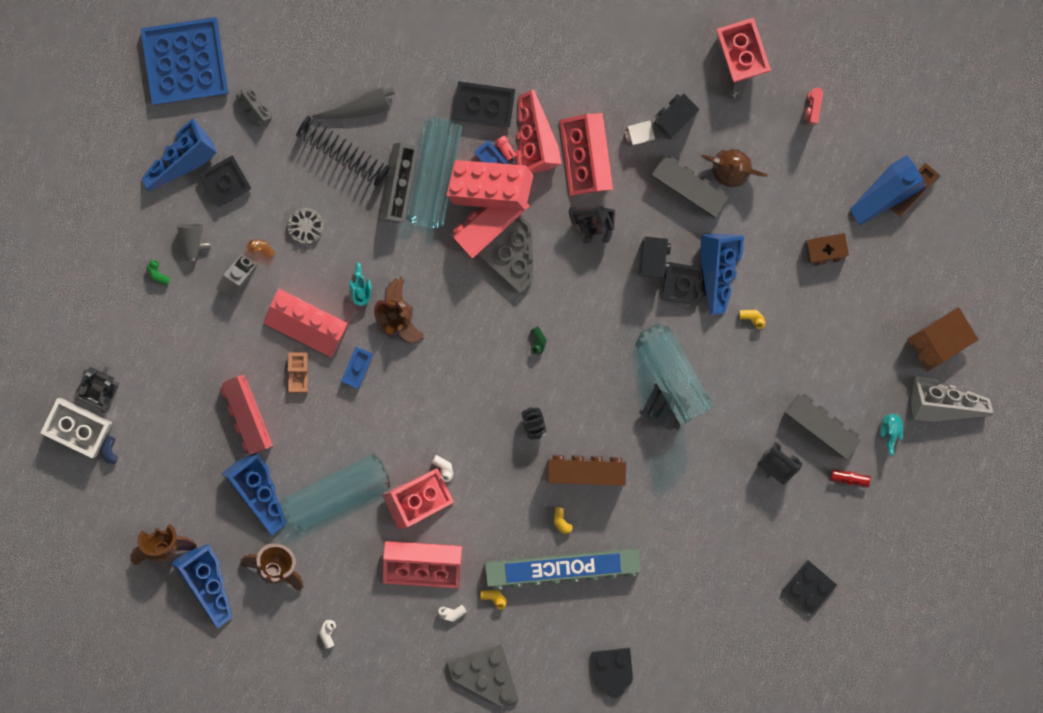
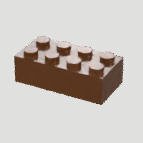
M553 454L552 458H548V483L626 486V461H622L621 457H610V460H603L602 456H591V459H584L582 455H572V459L564 458V455Z

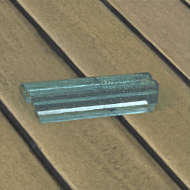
M440 117L425 118L406 212V219L415 225L436 228L444 224L449 199L446 195L454 162L457 158L463 125L454 120Z
M654 324L651 328L640 332L635 345L679 424L682 426L695 417L715 408L669 326Z
M372 453L282 498V511L289 525L300 533L390 488L389 475L382 461Z

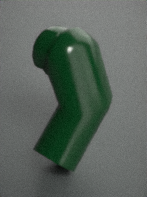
M537 326L530 330L535 338L534 344L531 347V352L534 355L542 354L547 343L546 337L540 327Z

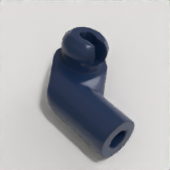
M109 435L106 436L101 447V453L107 464H115L118 457L113 454L112 446L116 438Z

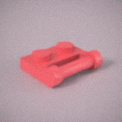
M814 88L807 95L810 104L804 113V120H807L806 125L814 126L818 123L823 91L820 88Z

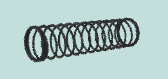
M307 116L305 118V120L302 122L301 126L299 127L296 133V137L299 138L305 133L303 138L304 142L310 139L311 137L310 145L312 146L317 142V150L324 145L323 154L328 152L331 148L329 153L330 158L337 153L335 158V161L337 162L344 156L342 160V166L346 165L350 160V163L348 165L349 170L356 165L354 171L355 174H357L363 168L361 178L365 177L370 171L367 181H371L376 176L374 180V186L377 187L381 183V181L383 180V178L389 170L388 165H386L383 168L384 163H382V165L379 167L376 173L370 178V175L378 161V159H376L372 166L368 169V171L363 175L364 170L372 156L370 155L364 162V164L360 167V169L356 172L358 165L363 155L365 154V151H363V153L360 155L357 161L350 167L352 160L359 149V147H357L353 154L349 157V159L344 163L347 153L352 146V143H350L345 152L337 160L338 155L346 139L343 140L338 149L331 155L332 150L340 136L338 135L336 139L333 141V143L330 145V147L324 152L325 147L333 131H331V133L326 138V140L321 144V146L318 147L320 140L324 132L326 131L327 127L324 128L322 133L312 143L314 135L321 123L317 125V127L314 129L311 135L305 140L308 130L314 121V119H312L311 121L310 116Z

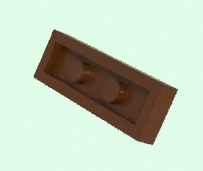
M927 163L918 170L927 187L889 208L898 217L902 218L940 178V174Z

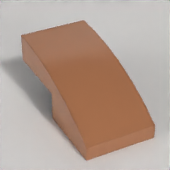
M288 353V392L308 393V353Z

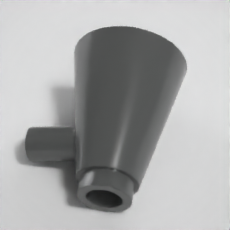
M202 224L177 225L186 261H197L199 250H210V242L200 243Z

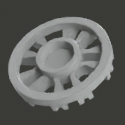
M298 209L288 220L289 234L299 243H313L323 233V219L313 209ZM306 211L312 212L309 218L305 216ZM299 212H302L303 219L300 218ZM316 215L318 218L312 222L310 219ZM294 216L299 219L298 223L292 222ZM320 221L321 227L315 228L313 224ZM291 225H298V228L291 229ZM299 230L300 235L296 238L293 232ZM312 230H317L319 232L318 235L313 233ZM302 233L305 234L304 241L301 240ZM311 233L314 239L308 241L307 234Z

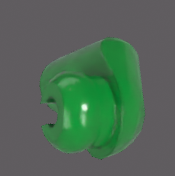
M151 260L146 267L150 278L167 286L170 277L159 272L158 261Z

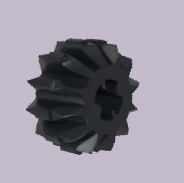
M530 407L523 410L522 420L527 437L530 440H537L546 436L547 429L541 409Z

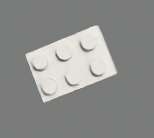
M57 398L41 434L86 456L95 458L113 423L63 398Z

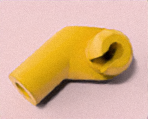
M740 310V320L750 319L757 329L765 327V318L759 311Z
M555 507L553 522L555 527L562 534L571 533L573 530L572 525L563 519L565 508Z
M481 590V600H492L496 608L500 610L506 607V598L500 591Z

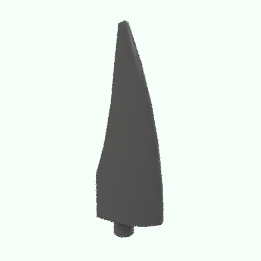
M384 87L366 92L339 107L312 115V118L345 119L388 111L390 106L387 97L395 95L394 88L391 87L384 90Z

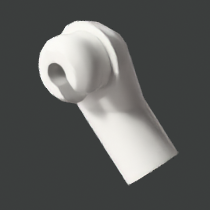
M436 455L432 464L440 468L442 481L450 482L453 478L451 463Z
M463 605L454 610L446 607H440L438 610V615L441 619L451 622L467 613Z
M326 620L319 631L325 649L334 646L331 634L336 628V624L331 620Z

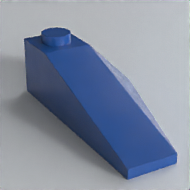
M192 118L176 133L177 139L171 146L167 145L164 150L166 152L160 160H155L142 177L148 192L202 166L217 153L213 141L195 119Z

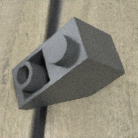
M241 253L222 276L216 289L230 299H233L249 278L257 263Z

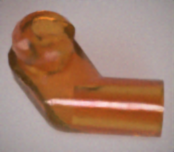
M252 239L247 244L249 252L263 251L268 259L276 253L265 240Z

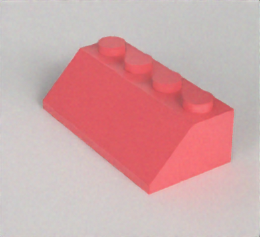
M603 113L585 114L559 120L570 196L613 190Z
M481 207L478 211L471 212L466 222L458 224L453 229L451 236L473 258L518 218L524 210Z
M278 289L263 324L331 358L349 324L281 289Z
M240 375L221 383L222 388H220L222 396L224 399L227 398L230 404L227 406L231 417H235L237 422L234 424L235 429L243 437L244 441L241 443L244 451L249 452V455L273 446L245 375Z
M385 541L383 584L459 588L462 546Z

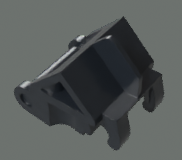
M597 206L596 208L569 207L568 213L571 223L577 227L579 234L585 235L584 243H590L595 234H604L602 243H609L615 225V210L604 208L603 206Z
M89 367V369L84 370L81 383L75 391L74 400H81L102 410V413H106L120 383L114 381V377L106 374L108 367H104L102 372ZM88 389H93L101 393L100 399L97 400L85 393Z
M655 383L652 394L639 414L669 430H672V428L678 430L683 420L686 419L685 416L691 406L686 404L688 400ZM661 391L665 392L664 399L666 400L659 413L656 412L654 416L649 415Z
M777 442L763 453L757 463L759 467L768 473L767 479L772 476L783 485L798 473L803 464L797 457L792 455L789 458L782 453L781 445Z

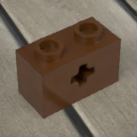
M845 233L805 240L809 263L814 262L815 266L826 264L825 260L833 259V263L844 261V257L849 256ZM826 245L828 246V248L832 247V251L829 252V255H827V252L823 253V249L826 248Z

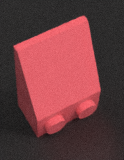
M754 18L717 29V38L734 83L771 72Z
M438 468L382 494L398 529L407 528L454 503L445 482L441 479Z

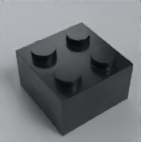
M684 93L681 96L677 94L668 103L670 107L667 110L663 107L655 116L654 124L669 139L700 110Z
M643 237L639 276L664 278V274H668L669 262H666V255H670L671 243H668V239Z

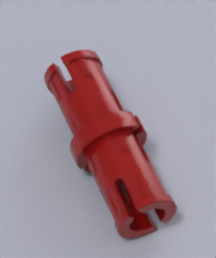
M832 469L830 481L845 483L847 486L858 485L869 488L871 476L856 474L854 471L844 472Z

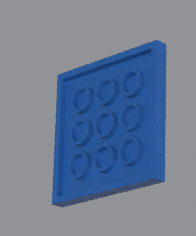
M217 17L140 28L152 105L229 94Z

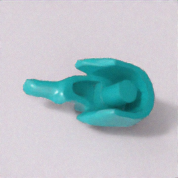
M358 262L356 263L354 273L356 280L355 282L351 280L349 282V294L352 303L357 306H363L370 301L372 286L370 279H367L365 283V278L361 272V263Z
M894 413L884 416L880 425V436L882 438L885 435L887 436L888 441L886 445L890 455H894V444L897 437L899 436L900 441L903 439L902 419Z

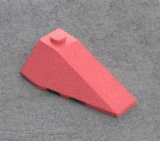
M530 90L520 95L518 99L520 132H517L519 150H516L517 165H525L532 173L551 170L562 163L558 144L534 90Z

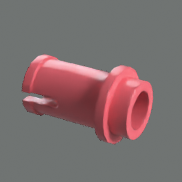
M504 135L495 141V146H498L507 161L517 154L509 144V138H506Z

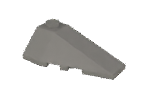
M914 377L911 398L914 420L935 422L993 415L989 398L970 391L966 393L956 390V386L949 385L948 387L939 384V380L934 378Z

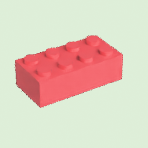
M455 160L446 196L454 205L525 211L534 175L525 165Z

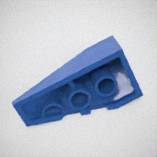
M906 155L891 164L850 208V211L860 226L927 186L912 160Z
M713 233L701 236L700 257L709 313L712 315L726 312L732 292L730 288L733 277L736 278L737 271H735L737 261H741L743 255V235Z
M257 452L236 461L221 473L271 536L286 524L275 492V486L272 483L269 467Z
M209 544L188 551L171 563L182 582L216 628H219L233 617L224 588L220 562Z

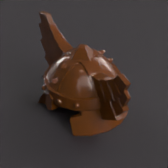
M738 149L721 150L716 157L701 155L703 159L713 163L712 171L714 177L720 184L726 187L740 186L749 179L750 175L758 177L768 176L766 173L752 169L751 159L745 155V152H741Z
M401 276L399 279L394 278L392 282H389L388 287L385 288L384 300H379L375 304L374 315L381 331L388 337L395 338L399 336L404 342H419L420 339H424V336L411 322L413 307L403 301L402 289L405 281Z
M169 524L166 531L156 528L155 532L151 535L141 531L138 536V547L132 550L130 562H133V565H139L148 558L154 562L164 563L176 551H191L198 547L188 537L177 536L175 528Z
M277 543L268 544L262 547L257 555L248 554L240 559L241 566L256 568L258 575L266 583L279 584L286 581L295 590L299 591L304 587L301 576L294 571L296 566L295 555L284 545Z

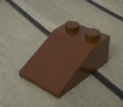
M957 307L909 335L907 340L928 372L972 345L979 338L960 307Z

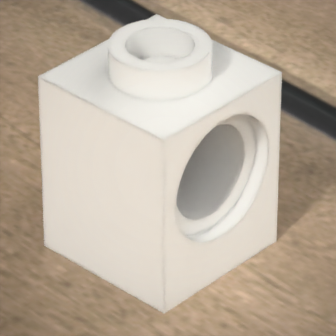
M651 121L628 126V131H625L627 143L631 142L632 146L655 140Z

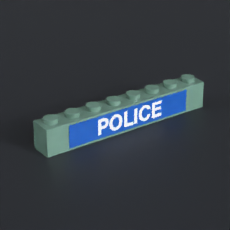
M638 548L489 561L485 563L487 586H492V589H502L503 585L510 584L512 588L522 587V583H530V586L541 585L542 581H549V584L561 583L560 580L568 579V582L580 581L579 578L587 577V580H598V576H606V579L618 578L617 574L633 577L641 572Z

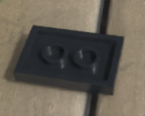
M458 81L453 120L510 128L515 89Z

